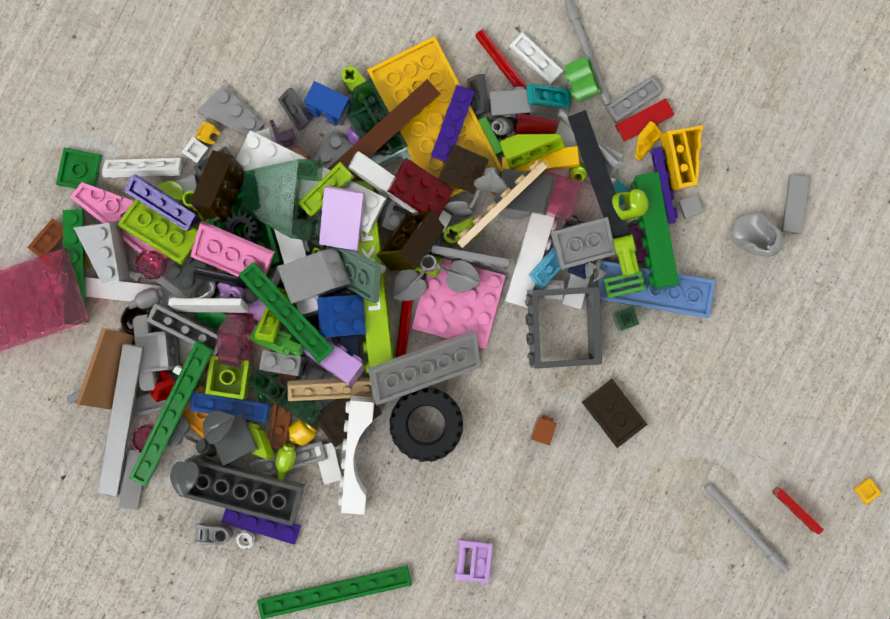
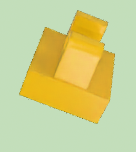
M203 121L194 138L200 142L214 145L215 142L210 139V135L214 133L219 136L220 132L214 128V125Z

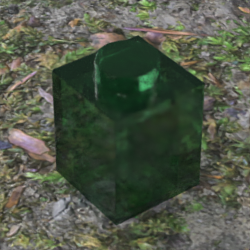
M633 306L612 313L618 332L639 325Z

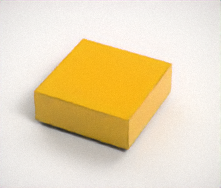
M869 477L853 488L865 505L882 494Z

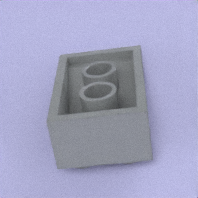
M337 247L323 250L277 267L291 304L337 292L351 284Z

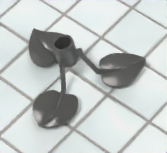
M221 411L209 413L203 422V429L206 432L204 434L205 439L200 441L186 435L190 428V423L186 417H181L168 445L177 446L184 437L196 443V450L200 455L186 458L185 462L178 461L172 467L170 481L178 494L187 497L199 477V468L192 461L200 458L205 459L206 456L213 457L217 454L214 444L221 442L232 428L236 416Z

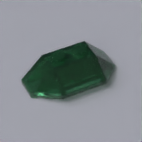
M371 79L354 87L346 115L360 140L390 113ZM399 132L377 152L393 155L408 147L401 132Z

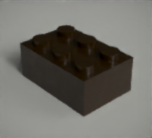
M212 150L190 203L205 219L220 223L226 222V218L231 215V208L234 201L238 198L239 189L246 179L247 172L243 170V167L233 155Z
M432 210L408 213L383 245L377 256L390 271L415 270L421 264L422 258L429 253L433 243L439 239L445 226Z

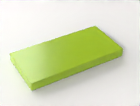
M137 199L134 200L117 224L121 229L181 266L192 252L198 231L195 227H192L191 231L184 230Z

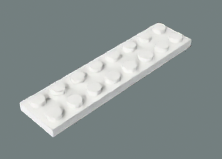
M251 130L236 158L244 171L299 199H302L331 171ZM350 181L343 189L365 192L361 230L370 234L387 198Z

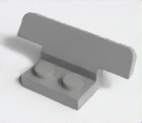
M149 314L136 316L133 319L135 345L144 347L139 373V385L144 391L154 390V384H157L156 371L174 370L176 366L181 365L178 337L167 331L152 333L151 323L146 321Z

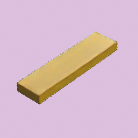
M578 146L563 148L536 159L539 163L544 159L549 164L543 172L580 167ZM502 157V170L510 169L506 157ZM536 160L516 167L512 170L530 172L528 168Z

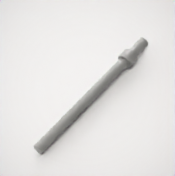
M564 0L569 13L567 15L569 21L573 23L584 55L590 59L602 93L600 94L604 106L609 105L611 101L579 19L581 17L579 12L575 10L572 0Z
M710 483L704 487L706 491L767 555L766 558L771 564H775L783 574H786L790 569L780 559L781 556L761 539Z

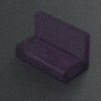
M273 119L270 120L277 144L285 148L299 144L293 128L279 132Z

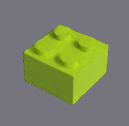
M212 355L205 394L247 399L254 360Z

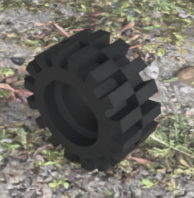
M238 212V214L232 213V217L228 216L226 218L228 222L224 221L223 225H226V227L222 228V230L236 235L235 229L237 225L245 223L248 226V233L242 238L250 242H258L257 236L261 235L258 230H261V227L258 225L259 222L255 217L245 212Z

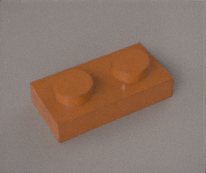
M52 218L27 248L42 259L46 254H49L63 237V226Z

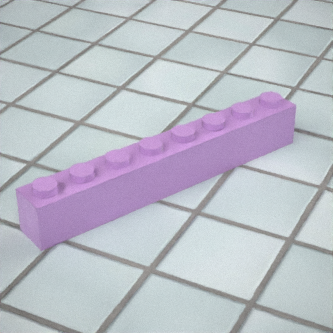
M258 300L253 303H246L249 309L248 313L245 314L260 322L266 306ZM282 324L280 330L292 335ZM330 337L323 338L334 350L320 363L302 346L303 354L351 387H353L366 369L362 364L363 360L355 354L353 356L347 354L348 350L339 343L337 346L331 343L332 339Z

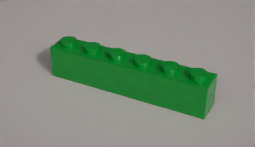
M659 173L635 175L633 182H631V190H642L649 202L648 211L638 219V228L643 233L641 245L643 249H646L647 254L644 257L646 268L649 267L650 275H648L649 286L653 287V291L676 288L679 285Z

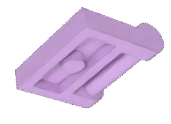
M458 539L457 546H459L454 579L488 583L493 544ZM467 548H472L470 574L464 573Z

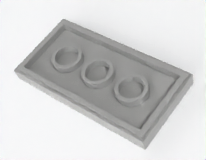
M432 245L431 254L433 256L456 261L463 260L472 264L507 269L509 265V259Z

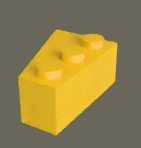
M704 125L667 131L660 136L662 149L666 154V168L670 173L669 183L673 192L698 185L699 152L702 146L700 142Z

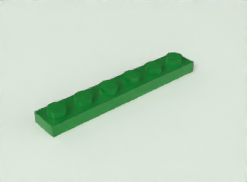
M82 209L63 210L65 325H87L85 249L74 230L75 227L84 226V210Z
M254 262L238 275L318 363L334 350Z

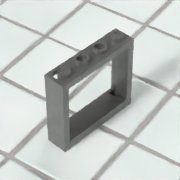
M599 287L527 290L525 305L528 306V314L525 316L526 325H528L529 333L526 335V341L529 345L527 358H529L531 368L602 364ZM586 294L589 359L541 362L538 296Z

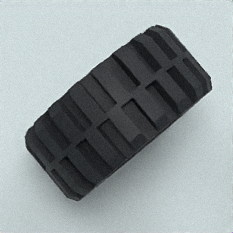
M426 387L402 396L394 406L389 420L390 435L393 438L394 444L402 454L404 453L412 460H419V462H433L446 457L455 449L463 433V417L459 406L450 395L436 388ZM431 406L443 415L445 421L444 431L433 442L418 441L409 431V417L419 407Z

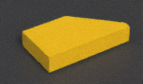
M650 121L638 135L635 158L639 161L642 160L662 135L655 123Z

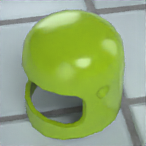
M633 189L631 192H620L612 198L614 209L621 220L643 216L648 211V198L642 190ZM620 195L626 203L627 210L623 211L619 207Z

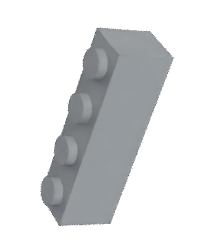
M162 303L154 304L146 320L193 345L197 340L215 349L213 352L215 356L222 353L229 339L228 336L180 312H176Z

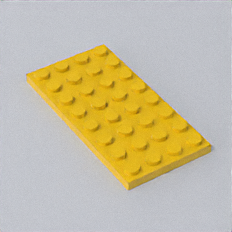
M433 36L367 69V72L388 113L427 79L441 93L439 97L399 132L413 162L438 179L445 162L431 158V154L456 85L460 86L436 37ZM470 106L456 145L489 159L486 168H497L501 173L503 171L502 166ZM442 181L454 189L450 198L464 192V190Z

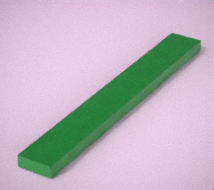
M198 340L195 341L129 479L144 487L148 486L215 349Z
M407 565L257 600L260 617L265 619L411 586L412 581Z

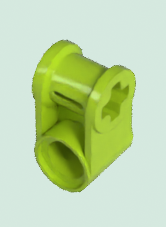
M347 66L342 70L341 77L344 84L360 104L375 92L373 87L362 77L356 68ZM348 73H349L350 75L353 74V76H354V79H353V80H351L350 78L347 79V74H348Z
M475 218L464 220L446 228L443 233L444 242L448 245L458 244L459 234L466 227L468 229L474 226L472 222ZM449 231H451L452 234L456 233L454 240H452L451 238H447V236L449 235ZM479 232L475 237H473L472 239H475V238L481 236V235H480V232Z

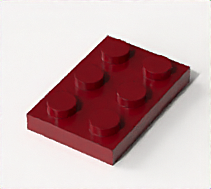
M405 158L387 192L417 212L432 210L439 219L454 189L408 158Z

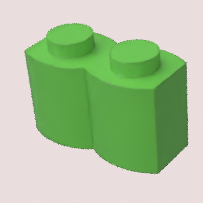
M585 56L565 65L564 75L566 80L571 82L572 88L570 92L573 99L582 102L602 94L588 57Z

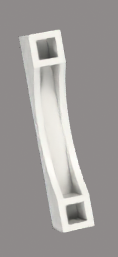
M352 395L350 401L346 402V413H349V420H345L344 432L348 433L347 439L343 440V450L346 451V458L342 457L341 469H345L344 476L340 477V487L343 488V494H339L338 506H342L341 513L365 514L367 489L357 473L355 448L359 437L373 420L375 403L373 397Z

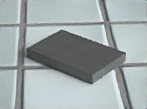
M503 169L501 179L505 182L507 188L512 189L516 186L515 180L522 174L526 176L529 172ZM540 174L504 209L546 215L556 177ZM496 193L494 200L496 203L502 199L500 196L502 193Z

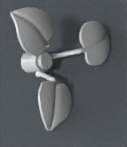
M493 167L485 168L484 176L474 181V186L478 190L472 203L467 204L463 201H454L447 203L444 210L459 217L472 215L474 213L472 208L481 190L502 193L507 189V185L499 177L500 171ZM503 209L499 213V215L508 219H521L531 214L510 209Z
M443 232L433 245L440 246L444 238ZM430 250L420 261L422 269L419 275L415 270H402L397 274L392 296L401 301H411L421 297L426 290V283L421 279L425 271L433 272L436 269H440L448 273L449 275L446 278L447 285L452 291L458 293L469 291L478 286L480 278L475 268L463 260L454 261L451 264V270L438 265L437 260L430 255Z

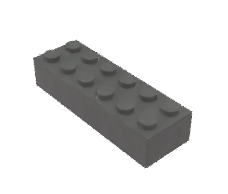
M207 458L192 461L199 468V477L187 497L184 498L291 526L295 523L305 484L287 479L281 480L272 475L230 464L223 466L221 462Z

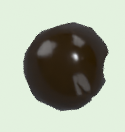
M126 307L120 320L123 330L128 334L134 335L133 319L136 316L149 314V310L146 308L136 307L129 309V307Z

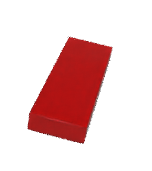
M665 98L616 124L615 127L623 142H626L639 135L650 121L658 125L675 114Z
M776 487L772 491L812 532L820 534L824 530L781 488Z

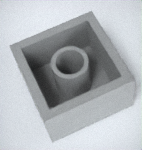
M515 87L511 91L499 88L490 92L489 107L492 123L500 116L509 117L513 121H517L519 113L530 115L531 110L530 104H528L527 89H524V87Z

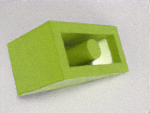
M249 421L248 425L258 447V450L252 453L265 459H274L275 455L266 431L260 429L259 424Z

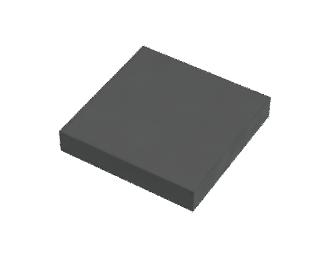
M244 414L237 415L232 428L221 442L214 444L223 466H227L258 450Z

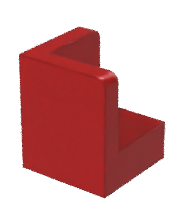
M166 370L160 371V377L157 384H154V390H149L148 392L156 403L166 400L175 382Z

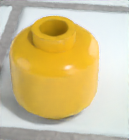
M305 417L295 421L289 427L290 441L300 446L307 445L317 435V425L315 422Z

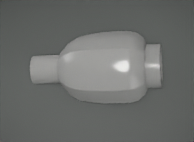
M500 116L492 123V130L497 135H506L511 133L517 124L509 117Z
M152 287L137 293L134 300L127 302L129 309L136 307L145 309L154 306L155 303H160V300L164 299L160 288L155 289Z

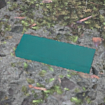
M538 84L527 85L528 104L564 110L570 109L568 89Z

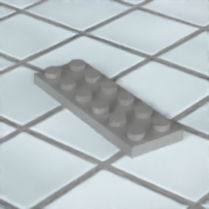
M470 331L368 367L374 402L380 405L480 368L477 335L474 331Z

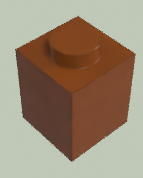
M542 415V418L537 417L530 439L550 446L557 423L553 422L554 418Z

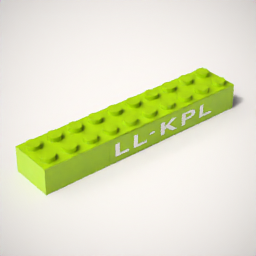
M366 181L355 182L376 193V188ZM378 216L370 234L361 230L359 249L356 252L384 265L377 256L382 248ZM385 272L380 275L379 302L372 303L363 297L366 334H364L366 335V342H363L364 354H368V361H365L366 373H369L368 367L394 359Z

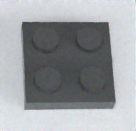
M190 254L182 266L175 262L162 277L175 288L192 298L208 281L194 278V267L217 269L190 257Z

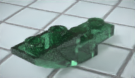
M259 368L248 383L250 387L311 427L315 426L323 413V410L310 400L288 401V386L266 372L259 370Z

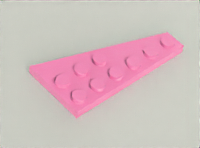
M83 182L70 196L71 199L101 223L120 221L134 202ZM121 229L123 240L157 268L161 269L168 260V257Z

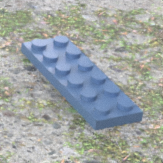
M602 261L600 268L606 274L597 283V287L600 288V300L710 318L716 280L677 274L679 285L676 288L653 291V287L649 286L648 283L649 269L638 267L639 271H642L646 289L607 298L603 280L623 275L620 264ZM638 276L609 282L608 284L612 286L637 280ZM637 283L612 289L610 292L616 293L640 287V284Z

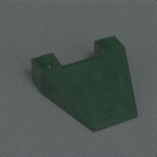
M296 159L245 171L241 210L289 238L307 241L316 239L318 220L297 217L300 179L321 181L324 161Z

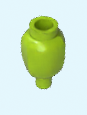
M580 162V167L569 169V178L573 182L581 183L587 178V170L584 163Z
M284 444L278 450L276 456L277 478L284 480L286 472H289L295 463V446L291 444Z

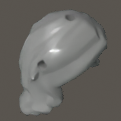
M754 212L737 217L736 222L732 223L733 228L730 230L732 232L730 238L738 248H742L751 254L765 257L774 256L783 249L784 237L781 231L763 213Z

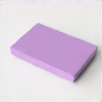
M331 186L324 187L319 244L355 251L359 249L365 192Z

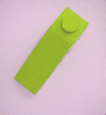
M517 134L500 141L511 170L565 148L560 134Z

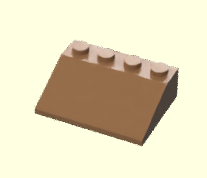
M101 329L76 404L112 409L122 346L124 343L135 345L134 335L119 329Z

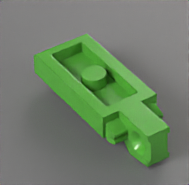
M258 322L249 336L250 341L283 355L289 356L291 353L301 357L304 352L302 345L298 344L292 335L279 330L274 343L256 339L254 335L260 322Z

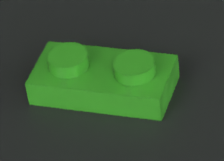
M486 117L480 119L478 122L496 157L501 155L503 150L500 141L502 140L500 137L496 138L492 130V121H488Z

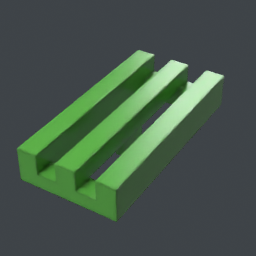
M642 271L603 280L607 298L646 289ZM638 276L637 280L612 286L608 284L609 282ZM637 283L640 284V287L616 293L610 292L612 289Z

